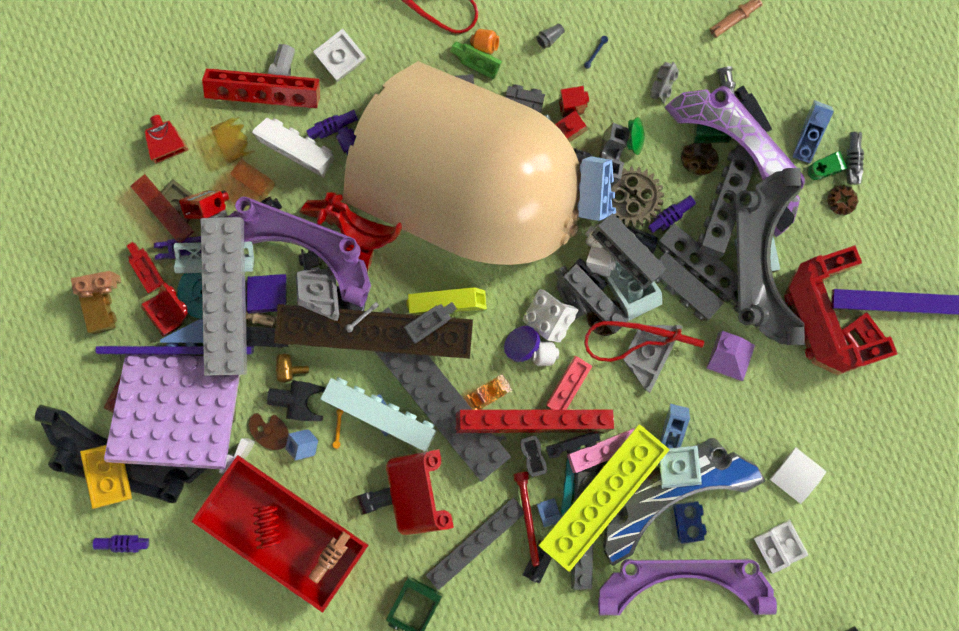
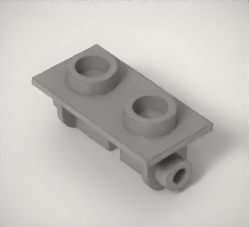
M664 62L661 65L657 79H661L662 82L655 81L650 91L651 98L658 99L659 97L664 104L666 99L670 97L672 84L677 80L679 70L674 62L672 64Z

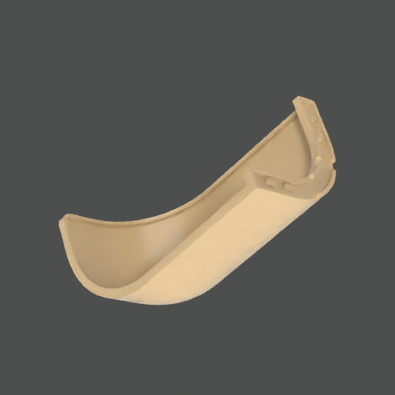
M419 61L385 82L382 86V92L379 95L375 94L367 105L354 132V135H357L354 146L350 145L348 151L343 202L394 226L400 222L402 230L458 256L489 264L513 265L537 261L551 255L562 245H565L572 236L576 235L578 231L577 222L580 218L577 209L580 200V164L565 135L553 122L538 111Z

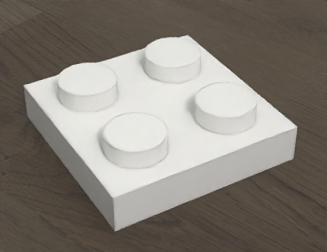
M343 29L313 51L337 82L367 60Z

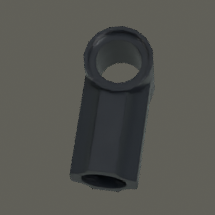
M390 488L356 496L361 515L376 511L384 506L392 505Z

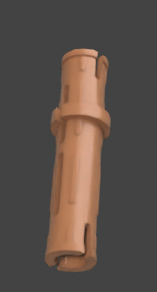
M750 0L744 5H739L737 10L709 28L713 37L717 38L742 19H747L750 16L749 14L762 6L761 0Z

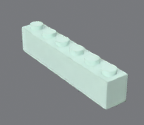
M342 378L330 379L321 400L423 451L428 450L437 432L433 428L434 424L426 420L422 423L416 420V415L408 411L406 414L398 411L400 407L389 403L387 406L381 403L382 398L374 394L369 397L364 394V389L358 386L351 388L347 386L348 382Z

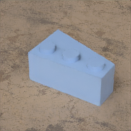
M598 157L583 159L580 164V200L577 205L579 217L600 221L609 217L612 213H616V208L612 207V199L615 198V192L611 191L610 184L614 182L612 160Z

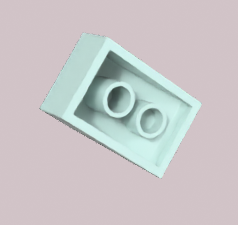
M618 262L616 263L615 270H611L610 276H604L621 310L629 319L628 321L662 305V292L655 282L644 290Z

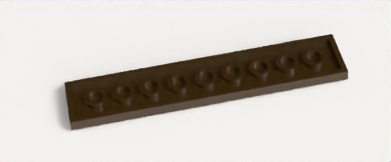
M278 304L275 344L470 359L473 319L451 318L442 327L414 344L404 327L421 315L370 312L353 327L351 332H347L346 326L348 324L351 325L366 311L339 309L338 321H335L302 306Z

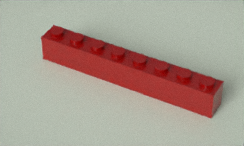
M613 409L459 410L456 413V433H590L594 431L608 433L614 429Z

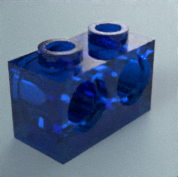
M696 500L674 503L673 510L678 542L683 544L705 541L704 536L707 535V531L701 519V516H704L702 504H699V501ZM691 506L693 508V515L686 517L684 511L687 507ZM695 526L696 534L690 537L687 530L689 527Z

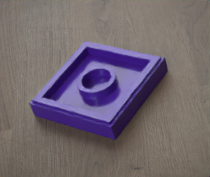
M286 274L248 277V314L277 312L278 304L287 305Z

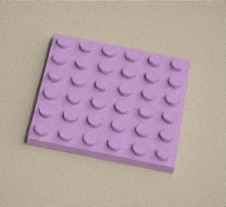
M126 354L104 457L105 462L225 469L240 375L204 376V356Z

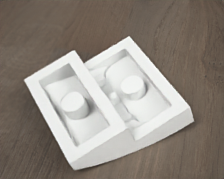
M241 438L236 453L227 454L225 469H220L219 473L224 474L237 455L245 459L255 441L249 438Z
M795 447L783 460V464L770 477V480L801 504L821 481L826 471Z
M790 519L754 538L772 574L808 556Z

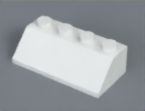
M266 118L252 132L262 144L323 178L335 159L330 149L322 146V148L315 145L316 142L309 137L302 138L299 136L300 133L291 127L289 130L283 127V123L275 118L273 120Z

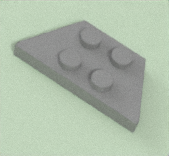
M329 266L321 270L319 267L311 270L297 272V305L338 321L339 308L336 278Z
M649 325L669 330L672 332L676 329H682L683 327L681 325ZM637 330L628 350L645 341L664 342L666 337ZM676 340L663 346L645 345L634 350L623 359L647 392H651Z

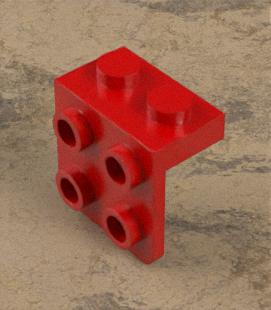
M167 283L161 285L158 295L141 304L142 310L162 337L181 327L188 314L185 303L179 301L174 288L168 286Z

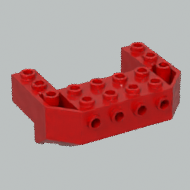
M856 245L825 256L819 255L800 263L785 291L786 295H784L787 306L790 305L792 312L804 322L806 346L804 351L807 359H811L812 364L835 375H840L898 355L891 336L859 347L855 343L847 345L835 311L832 309V304L823 282L830 276L857 268L862 264Z

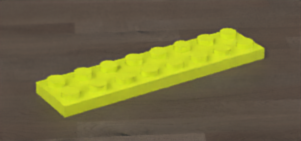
M638 424L538 546L570 572L670 449Z

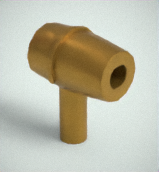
M279 354L276 358L275 370L277 381L282 383L290 382L293 374L309 373V366H292L290 354Z

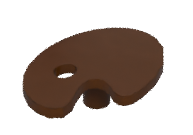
M259 413L252 415L249 429L254 439L260 445L271 450H280L286 447L289 431L285 423L278 416L272 415L270 422L265 423ZM260 425L263 427L262 432L258 430V426Z

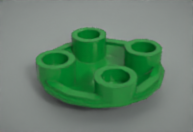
M636 117L634 120L628 121L630 139L627 141V148L632 150L635 155H640L644 146L645 132L641 119Z

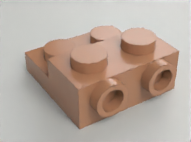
M111 271L71 278L73 294L86 298L93 296L92 293L100 292V294L111 293V289H116L117 284L121 283V277Z

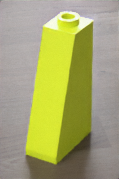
M475 287L408 294L406 302L409 313L415 315L424 314L436 305L442 304L445 307L451 302L457 308L454 312L487 310L485 290Z

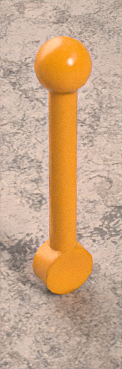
M341 409L336 410L338 417L335 442H333V447L336 449L341 446L339 436L341 416L344 413Z

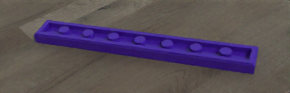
M832 289V309L959 315V295Z
M96 346V353L204 354V346ZM247 346V355L253 354L254 346Z

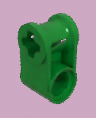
M838 151L814 162L808 167L807 174L812 180H819L846 170L847 166L841 152Z

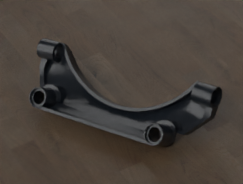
M40 404L35 413V421L41 422L50 444L55 446V452L48 462L49 467L56 472H63L86 479L80 451L107 445L108 439L91 431L66 411ZM125 463L131 492L160 499L168 503L177 502L183 490L184 482L191 483L207 470V468Z

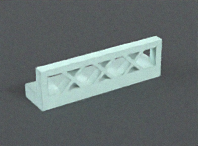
M244 242V248H248L249 254H244L245 272H251L254 267L252 242ZM174 243L176 257L175 273H202V254L199 253L201 243ZM187 249L191 254L189 256H180V250Z

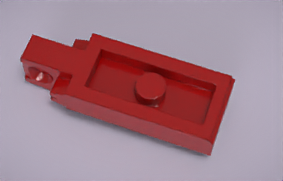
M134 242L126 245L131 253L128 256L129 263L147 293L150 294L159 289L165 281L144 248L139 249Z

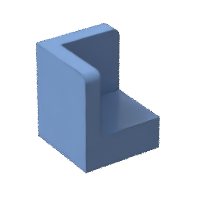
M308 429L288 434L286 450L294 460L314 456L318 439Z
M554 498L536 504L544 527L556 524L561 519V514Z

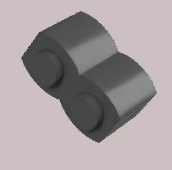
M533 435L521 439L520 448L526 457L528 473L532 477L545 474L547 466L545 459L541 455V445L538 438Z

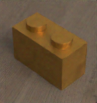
M100 292L92 293L93 296L86 298L79 296L88 333L97 334L116 328L115 323L117 319L115 313L111 311L110 304H112L109 293L100 294Z

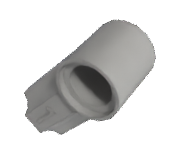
M279 44L274 63L270 65L268 74L290 76V67L295 49L289 45Z

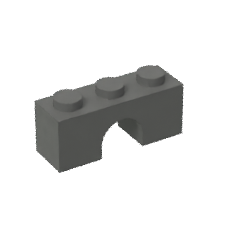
M612 123L604 131L599 158L612 160L614 182L610 183L611 188L621 180L624 162L619 161L623 149L627 146L630 134L627 127Z

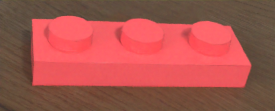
M574 356L548 399L546 406L552 410H567L591 370L592 365Z

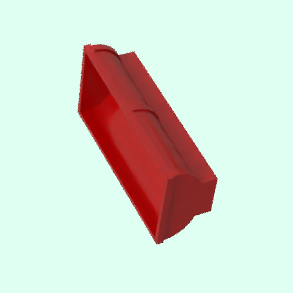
M239 455L235 457L191 521L322 613L369 546L365 541ZM268 505L277 506L278 510L272 513L279 516V518L273 521L279 523V526L274 528V530L280 531V534L275 538L281 539V542L275 547L256 549L261 542L255 541V539L261 535L254 533V530L260 528V526L253 524L259 518L253 517V514L258 512V510L252 508ZM343 531L350 535L345 544L348 548L335 566L328 569L318 583L311 580L308 576L319 562L318 557L333 537L337 539Z

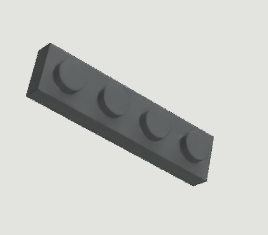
M577 264L562 277L565 283L602 321L627 322L629 320ZM606 325L613 333H617L622 328Z

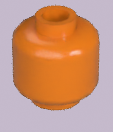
M478 29L474 35L472 34L470 45L479 51L491 55L499 47V36L493 30Z

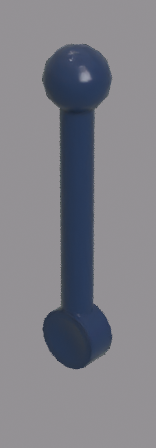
M607 36L601 37L600 44L590 59L584 63L586 69L591 67L592 61L602 46L608 42Z

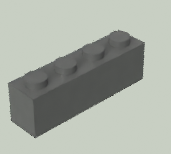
M613 213L598 225L591 234L644 290L667 269Z
M665 252L659 260L667 269L655 282H661L665 286L664 289L673 296L675 294L680 299V304L685 308L690 307L694 311V316L700 321L710 320L724 302Z

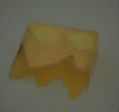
M240 117L228 119L211 127L220 150L228 163H232L255 152L243 151L248 145V137L240 131L244 125H232Z

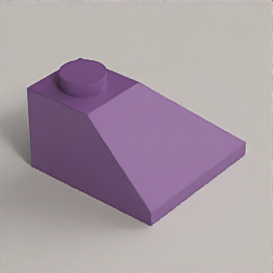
M721 331L717 335L706 369L743 381L755 345L739 336Z

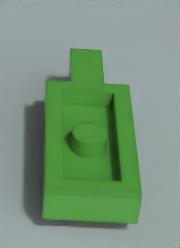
M455 42L450 50L451 53L459 56L460 63L491 79H495L502 64L501 60L479 51L466 43Z

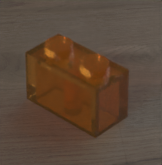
M240 159L230 173L234 179L263 199L268 196L275 186V183L243 159Z

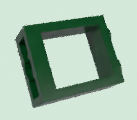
M408 576L386 618V621L389 622L388 625L396 630L401 628L404 631H425L443 594ZM408 587L434 601L420 629L393 616Z

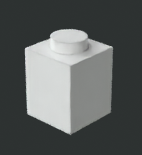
M591 246L586 265L591 269L590 273L609 277L611 270H615L617 261L606 249Z

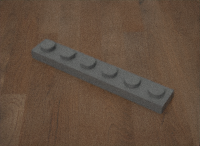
M580 471L575 473L574 502L595 478L596 472ZM593 544L572 568L571 589L573 590L592 589Z
M513 497L427 573L426 576L434 586L440 590L522 517L524 513L521 505Z

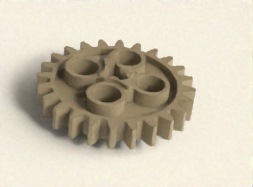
M633 166L630 167V171L623 168L621 180L611 188V191L615 192V196L619 194L624 196V199L620 201L615 198L612 199V207L616 208L614 215L622 222L625 221L626 227L629 223H632L635 228L636 222L643 226V220L650 223V216L656 218L655 211H661L658 205H663L664 202L660 199L664 197V193L660 192L663 190V186L658 185L659 179L653 180L654 173L648 176V169L641 172L640 167L637 168V171H634ZM630 181L637 183L635 187H630L627 184ZM649 193L651 198L644 199L642 194ZM634 206L639 210L636 213H631L629 208Z

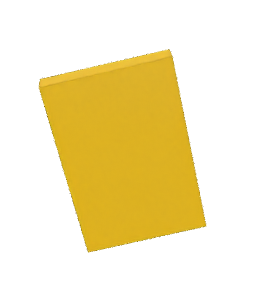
M107 445L80 451L92 509L132 499L125 463L105 462L104 460Z

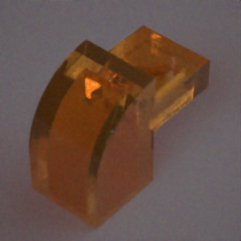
M501 374L467 396L475 409L481 410L511 392L512 389L508 380Z

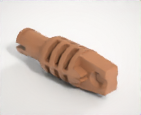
M343 531L337 539L334 537L331 539L318 557L319 562L308 576L311 580L318 583L327 570L335 566L348 548L345 544L350 535Z

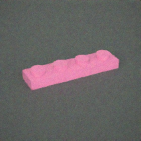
M635 428L599 441L595 446L584 447L567 454L573 473L609 460Z

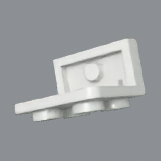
M539 289L523 317V322L534 328L546 340L561 342L566 336V331L570 324L575 320L578 309L561 303L545 290Z

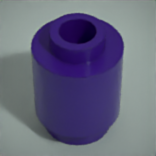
M345 127L338 131L336 139L343 152L348 156L350 145L354 146L357 136L354 135L352 128L348 129V127Z

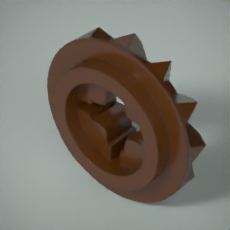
M846 185L834 187L829 192L827 198L830 209L838 215L850 214L856 209L859 202L857 193L852 187ZM841 195L843 197H849L846 201V205L844 204V202L837 203V201L841 199Z

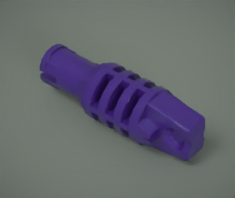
M353 109L340 116L333 115L323 121H319L314 124V127L306 131L312 140L319 137L323 139L337 133L344 126L358 121V118Z
M689 195L678 204L670 205L657 214L656 218H653L655 222L650 224L648 229L652 234L660 228L662 231L666 230L680 220L683 213L696 205L695 200Z
M113 535L111 538L93 539L94 550H111L113 553H135L141 549H147L150 545L149 538H138V535Z

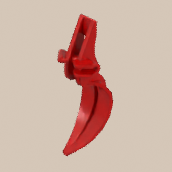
M327 192L324 200H307L299 213L309 217L318 218V225H322L324 221L330 225L335 224L340 228L342 234L355 239L360 249H380L388 243H392L402 229L400 222L396 226H388L367 220L350 211L348 205L341 202L343 196L335 192Z

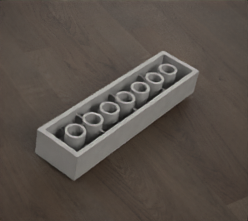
M241 217L201 218L204 376L247 374L244 220Z

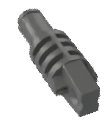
M850 132V147L846 151L847 184L859 185L862 180L864 151L861 148V132Z

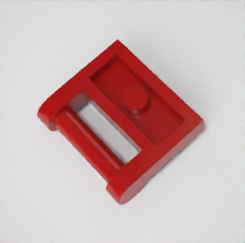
M867 312L841 329L848 344L855 343L857 347L860 345L850 333L853 329L864 344L886 338Z

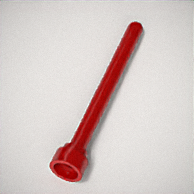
M515 473L513 477L514 482L517 483V486L519 485L531 562L533 566H538L540 562L527 490L529 473Z

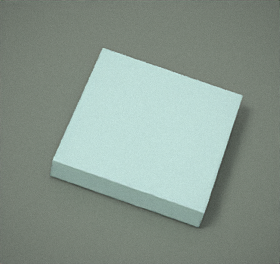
M698 447L670 448L668 453L659 462L662 489L702 485Z

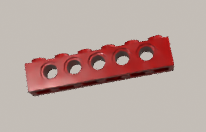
M206 68L202 78L204 98L306 108H317L320 99V83L318 78Z

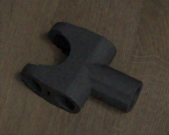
M292 380L290 391L269 388L267 405L287 408L286 419L323 421V416L316 415V413L309 410L307 402L311 395L319 392L324 393L326 387Z

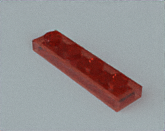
M146 174L130 186L178 243L184 242L195 232Z

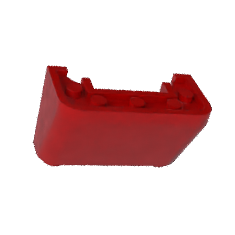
M439 449L395 457L386 464L396 527L402 535L421 534L454 528L451 514L446 510L436 511L429 472L437 470L441 465Z

